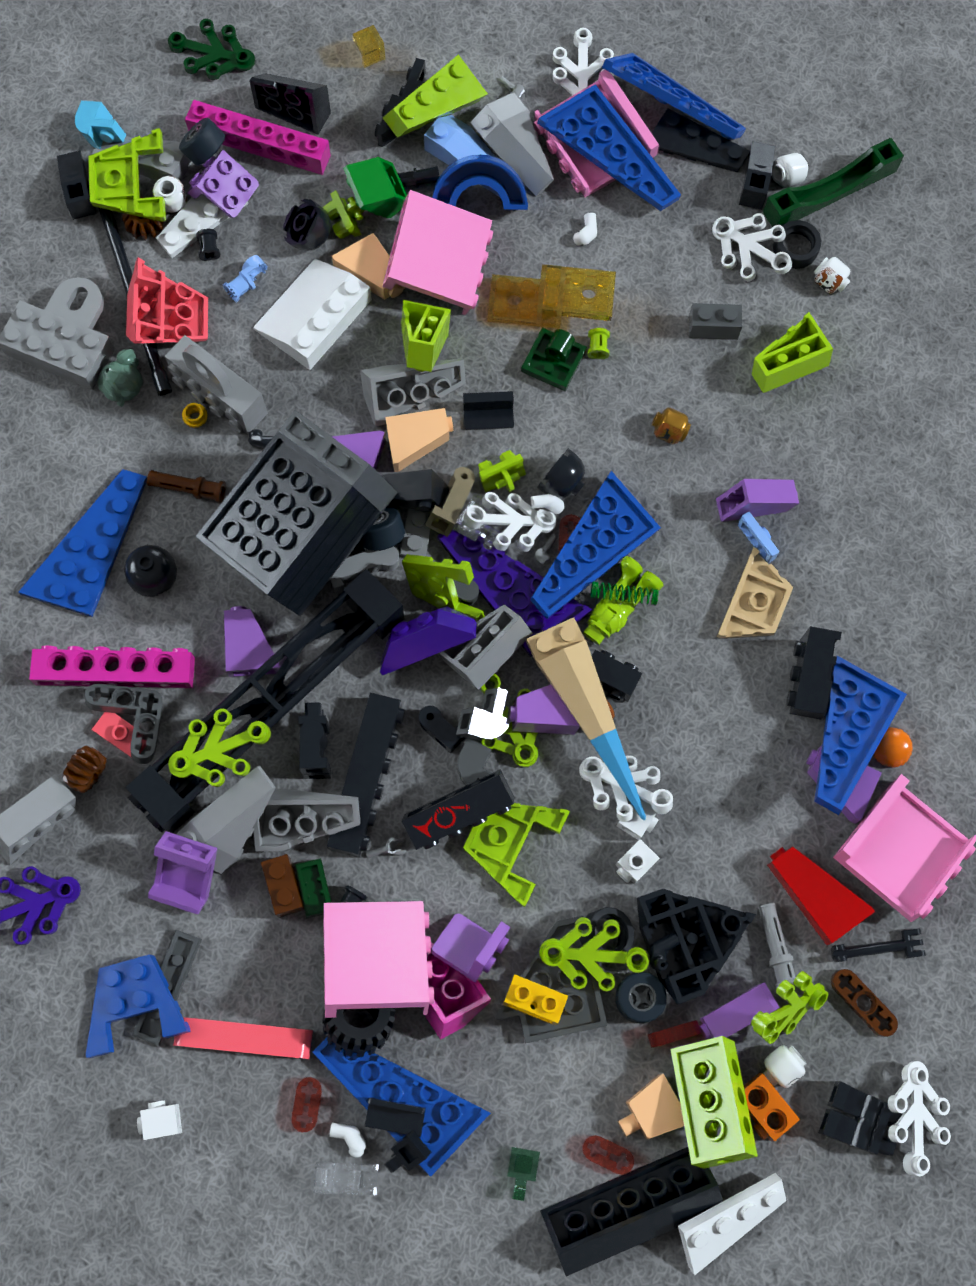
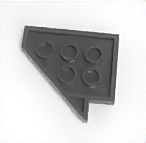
M583 916L556 921L544 941L551 938L560 940L575 928V922ZM580 939L574 942L570 948H580L582 946ZM540 948L521 977L568 995L559 1023L554 1026L504 1005L496 1015V1020L520 1016L525 1043L607 1026L598 981L579 960H568L576 970H582L587 975V985L583 989H575L571 985L570 979L558 966L546 965L541 960ZM551 948L548 952L554 955L558 953V950ZM580 976L574 978V981L577 983L584 980Z

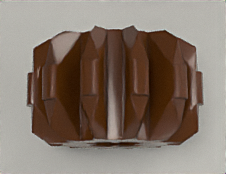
M126 213L122 215L126 231L132 233L135 239L141 235L145 241L148 237L147 234H151L152 237L156 238L155 230L162 231V224L165 223V221H157Z
M87 745L78 749L76 754L72 755L67 763V767L63 771L62 781L75 791L87 792L92 789L93 785L102 776V772L106 768L107 758L100 751Z

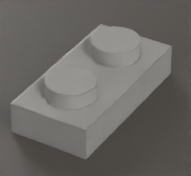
M408 508L405 536L400 553L401 557H405L407 554L427 556L431 528L425 526L432 510L422 512Z

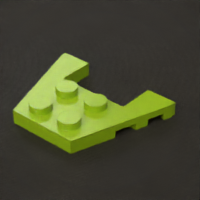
M160 128L152 130L151 134L142 138L140 135L132 138L131 142L120 147L115 145L88 156L90 203L92 206L157 221H166L165 200L163 196L140 198L138 156L163 153V138Z
M407 554L402 560L413 595L439 609L448 606L475 619L476 622L485 617L483 610L459 601L454 580L467 585L471 583L474 575L470 562L461 561L459 565L452 564V559L433 562L434 559L432 557Z
M514 803L508 812L502 815L494 813L487 817V821L473 827L463 850L521 906L526 907L536 884L512 873L511 869L533 823L560 834L570 813L569 810Z

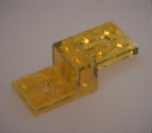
M542 264L541 279L492 274L487 321L560 329L562 316L611 321L616 272ZM592 290L596 295L593 298H586L582 292ZM515 295L521 299V302L517 305H511L507 299Z

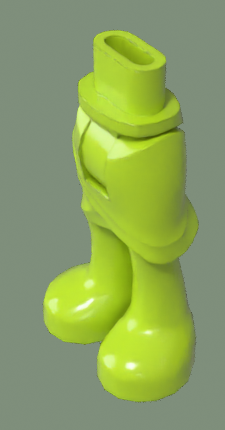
M625 556L620 563L622 575L616 583L617 590L621 584L624 590L627 585L630 587L643 573L642 566L629 556ZM646 571L635 588L637 592V589L641 587L643 592L647 587L650 592L652 588L661 590L664 584L655 574ZM615 587L611 600H609V590H607L605 599L602 598L592 611L590 619L587 621L589 625L583 634L595 644L600 645L605 637L609 639L613 633L619 632L625 626L628 616L641 601L640 590L636 603H634V590L632 591L630 602H628V597L623 602L619 600L622 597V587L620 588L617 601L615 600Z

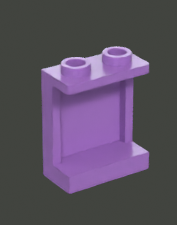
M166 831L155 846L154 856L158 857L155 881L148 892V898L187 912L199 914L209 897L218 848Z

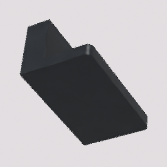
M513 391L463 393L465 430L513 428Z
M369 1097L364 1127L406 1135L413 1130L418 1137H421L426 1107Z

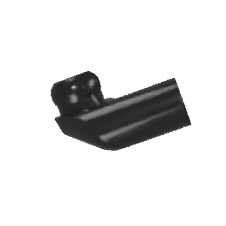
M254 429L249 432L250 438L248 441L253 447L265 448L274 436H262L263 432L261 430Z

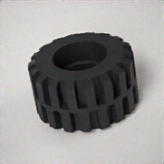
M395 1008L365 1009L372 1015L374 1023L366 1028H356L344 1019L343 1013L347 1009H337L335 1018H325L324 1009L322 1019L324 1024L323 1032L324 1035L328 1034V1043L330 1045L335 1043V1050L340 1053L343 1049L346 1051L345 1055L349 1057L352 1056V1053H357V1057H363L366 1051L371 1055L375 1053L376 1048L381 1049L390 1036L396 1012Z

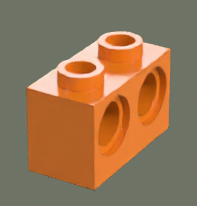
M758 1073L744 1085L749 1115L756 1123L753 1128L763 1140L768 1138L769 1141L775 1142L800 1120L763 1073ZM753 1089L758 1090L761 1094V1101L756 1106H753L748 1099V1095ZM772 1112H775L779 1117V1125L774 1129H771L767 1124V1117Z

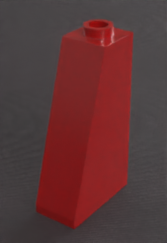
M782 847L770 856L773 861L767 866L826 945L834 943L875 912L870 905L796 848L791 847L785 851Z

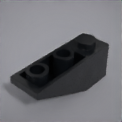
M752 141L739 205L762 210L769 189L776 146Z
M81 151L57 156L61 187L72 219L97 214L95 206H92L90 203L89 181Z

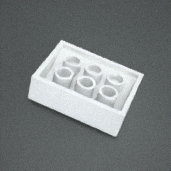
M314 259L257 322L253 329L311 370L372 300L370 286L347 271Z

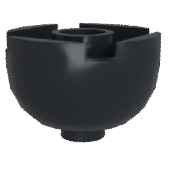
M311 199L301 200L304 202L299 207L294 205L286 216L283 230L287 232V238L284 237V239L297 249L312 251L319 248L328 239L331 221L327 211Z
M568 448L546 474L543 480H548L547 483L544 485L540 482L537 488L544 494H551L560 499L566 498L571 493L576 496L585 485L581 481L585 475V467L582 460Z
M147 544L136 548L129 554L125 561L124 573L127 583L134 592L142 596L155 597L172 587L176 580L177 567L175 560L167 550L157 545Z

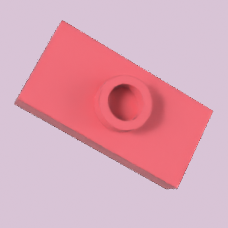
M104 712L91 730L131 757L130 746L134 726L115 713ZM142 739V746L139 750V754L146 747L147 740Z

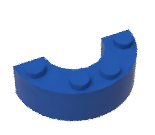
M470 155L453 162L438 178L432 196L436 200L456 207L457 199L462 191L470 186L481 184L491 187L499 194L504 209L528 210L526 190L519 175L506 162L489 155Z

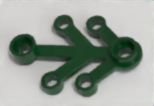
M210 19L201 20L199 26L201 33L207 37L211 45L186 39L185 35L180 32H173L168 38L169 47L175 53H181L187 49L205 54V56L198 59L188 57L184 60L185 71L189 74H195L199 69L206 66L207 77L210 80H217L221 75L234 69L248 71L255 65L253 52L242 48L236 38V30L232 25L223 26L221 32L223 39L229 42L233 52L224 49L215 33L213 21ZM221 59L228 61L221 65L215 63Z

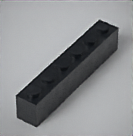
M370 692L341 794L342 796L358 797L360 825L330 835L327 843L329 850L359 858L361 852H367L370 837L366 836L368 826H374L377 811L373 810L375 801L382 798L384 785L380 784L383 774L388 775L391 765V759H387L389 750L395 749L398 740V734L394 732L396 725L402 724L405 709L401 708L402 703L399 699Z

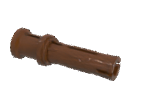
M151 470L147 477L148 486L193 494V497L196 499H202V497L213 499L220 504L223 502L226 493L225 481H220L219 483L208 481L205 477L201 476L192 479Z

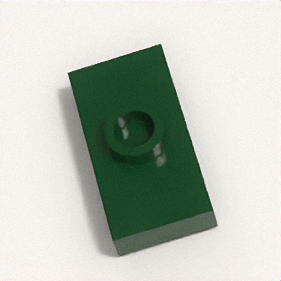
M321 858L295 864L306 919L323 915L324 903H331Z

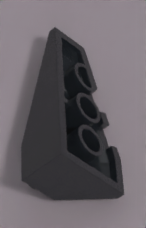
M432 469L381 475L398 492L389 504L426 512L434 508L435 505L440 507L449 492V486Z

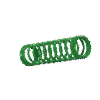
M593 581L591 585V598L596 597V588L597 599L599 598L603 585V599L606 597L609 586V600L612 598L615 587V600L617 601L620 588L622 587L623 602L628 587V602H630L633 588L634 603L637 601L639 590L641 591V604L646 590L647 605L649 604L652 590L651 605L656 606L658 602V589L652 588L649 592L646 587L642 592V588L639 587L636 592L635 586L630 591L628 585L624 590L622 584L618 590L616 584L613 585L612 590L610 583L607 584L606 588L603 582L600 584V587L596 581Z

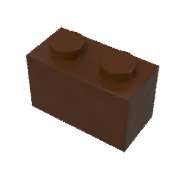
M288 854L261 862L275 915L281 918L303 911L304 906L291 858Z

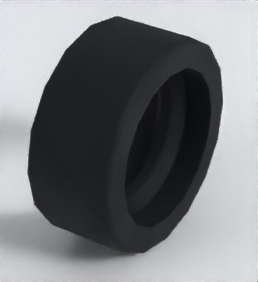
M802 220L789 221L782 225L786 236L789 234H800L806 237L811 243V249L809 253L804 255L792 254L785 248L783 241L774 242V253L786 252L789 254L792 261L791 268L793 269L805 268L811 265L817 258L822 243L820 233L816 227ZM778 231L776 236H780L782 231Z
M605 907L589 913L585 917L591 921L592 932L586 937L581 936L579 938L582 946L595 936V927L598 920L613 919L619 924L620 934L618 935L616 948L611 951L628 952L632 948L634 929L630 919L624 912L617 908ZM581 924L580 930H586L589 926Z

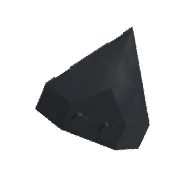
M660 889L637 898L639 929L649 955L652 944L672 932L679 939L680 944L667 951L666 962L669 963L668 967L664 971L655 970L659 980L677 1005L706 993L709 984L721 970L742 938V934L757 915L750 912L731 909V907L692 896H683L666 889Z

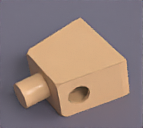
M664 1074L657 1075L626 1102L631 1114L618 1121L626 1137L641 1129L646 1139L684 1126L680 1102Z

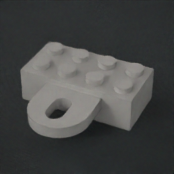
M77 277L62 282L54 291L44 310L20 300L0 334L1 350L5 355L93 390L102 368L107 364L115 349L109 336L93 330L104 308V299L100 289L91 280ZM79 292H87L88 295L81 308L75 311L70 310L76 295Z
M186 335L165 355L168 363L167 369L173 375V382L181 389L187 387L191 390V395L199 403L205 401L209 404L210 410L217 417L221 418L224 416L230 420L228 422L229 425L237 432L243 430L249 435V432L268 414L261 392Z

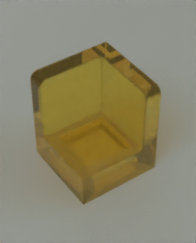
M374 25L353 33V40L362 55L364 68L385 59L384 42Z

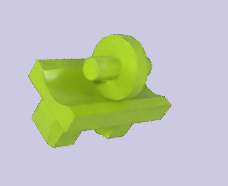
M335 190L330 194L333 200L323 206L331 221L341 216L342 220L332 225L335 234L340 239L350 234L354 237L362 235L354 217L357 221L362 220V213L365 210L357 206L354 197H349L347 199L349 204H347L346 200L340 198L339 193Z
M508 450L499 456L500 463L492 465L491 461L486 460L478 464L480 480L485 493L504 486L509 492L514 490L513 482L520 480V477L526 475L523 466L524 460L521 454L515 455L511 450Z

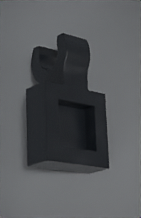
M412 1130L392 1146L391 1150L394 1154L391 1155L392 1158L384 1165L391 1173L402 1165L410 1171L426 1160L432 1152Z

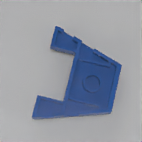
M149 954L99 968L86 1058H94L114 1052L111 1031L112 1022L159 1010L163 1038L191 1032L188 1022L184 1021L180 1013L181 1008L178 1002L173 999L168 989L169 984L154 955Z

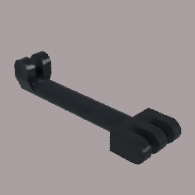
M920 928L901 931V940L845 947L844 944L834 945L831 948L832 959L835 963L847 961V958L905 950L906 959L926 956L925 950L914 952L913 946L924 945L923 939L912 941L911 935L917 936L921 934Z

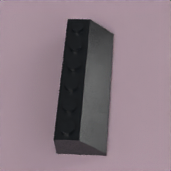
M686 1147L542 1209L540 1212L565 1276H569L674 1230L680 1224L723 1202L719 1185L710 1168L704 1169L691 1165L689 1149Z

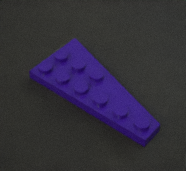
M459 522L455 523L448 537L443 534L437 536L438 541L458 565L461 561L470 562L474 575L473 581L477 583L479 593L490 607L495 611L499 607L506 605L521 616L532 632L529 637L573 617L578 623L592 612V609L572 599L555 614L546 619L530 600L544 577L518 560H513L504 551L497 550L494 546L484 541L481 536ZM525 641L521 646L531 657L533 655Z

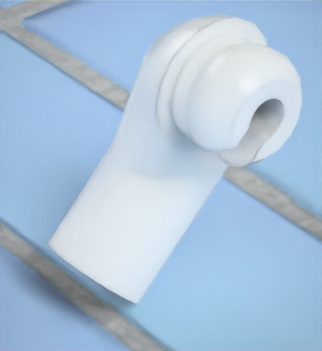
M595 213L584 215L585 227L573 236L576 245H587L596 238L597 222Z
M551 494L531 496L533 509L545 507L554 514H560L564 509V502Z
M332 1122L330 1137L344 1139L349 1147V1154L355 1158L361 1157L366 1148V1141L359 1129L355 1126Z

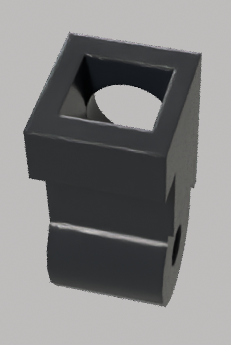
M429 705L421 709L419 713L421 727L451 754L465 739L456 735L458 725L454 728L442 717L441 711L435 706Z

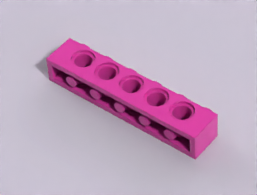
M193 100L185 118L188 131L197 122L208 117L225 134V140L222 145L323 175L331 156L329 140L197 100Z
M46 645L41 646V649H32L29 680L39 686H91L93 684H105L123 687L193 688L195 657L184 648H174L172 652L154 647L147 648L146 651H136L132 647H121L120 651L101 646L94 647V650H84V648L79 646H69L67 650L57 649L55 646ZM60 661H66L65 667L57 671L56 665ZM93 661L92 667L89 670L82 671L84 663ZM112 662H119V666L115 671H108V667ZM140 662L146 663L142 671L134 672L136 664ZM172 663V667L168 672H160L163 664Z

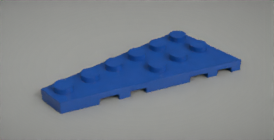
M634 53L607 58L602 66L603 69L655 96L654 98L660 103H668L705 125L716 129L723 137L729 140L740 138L746 130L744 126Z
M596 85L591 86L538 119L537 124L659 211L667 208L681 197L676 187Z
M122 469L18 593L93 617L147 483V477Z
M612 471L603 482L530 599L546 619L555 614L590 586L593 581L595 582L661 528Z
M836 656V665H833L832 685L827 706L814 802L839 815L907 694L843 658Z
M327 1038L313 1051V1054L367 1110L369 1097L426 1107L422 1133L419 1138L432 1153L419 1165L430 1177L491 1114L375 1053L369 1055L366 1051L363 1057H357V1053H352V1056L349 1057L345 1055L346 1051L343 1049L340 1053L336 1051V1044L330 1045ZM388 1131L396 1141H399L406 1135Z

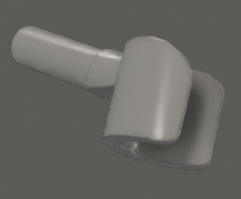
M503 76L499 79L511 93H516L521 101L525 98L524 87L521 84L515 86Z
M551 534L545 545L535 553L533 561L540 568L544 567V563L547 564L551 559L547 552L557 538L555 534Z
M391 838L386 842V846L367 851V858L387 853L401 856L405 854L406 850H395V846L399 842H404V840Z

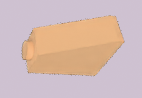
M374 233L332 255L334 267L353 274L370 286L372 293L384 300L389 297L395 298L399 296L405 288L398 284H395L392 290L382 287L390 256Z
M445 408L385 417L394 472L401 471L449 441V432L454 430L452 417L446 416Z

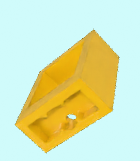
M514 974L503 1005L555 1026L559 1023L568 995Z

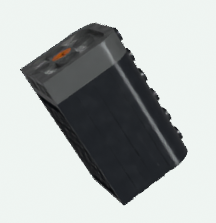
M294 410L201 528L196 537L268 596L301 617L398 492L370 464Z

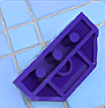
M447 606L432 612H424L408 622L398 623L391 630L382 656L380 673L382 676L476 638L477 623L475 619Z

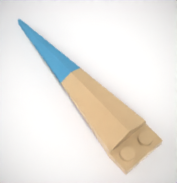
M573 617L527 638L526 643L536 664L590 740L640 818L646 820V815L588 644L575 618Z

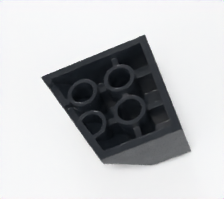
M267 73L251 77L249 81L256 109L319 135L331 114L327 85Z

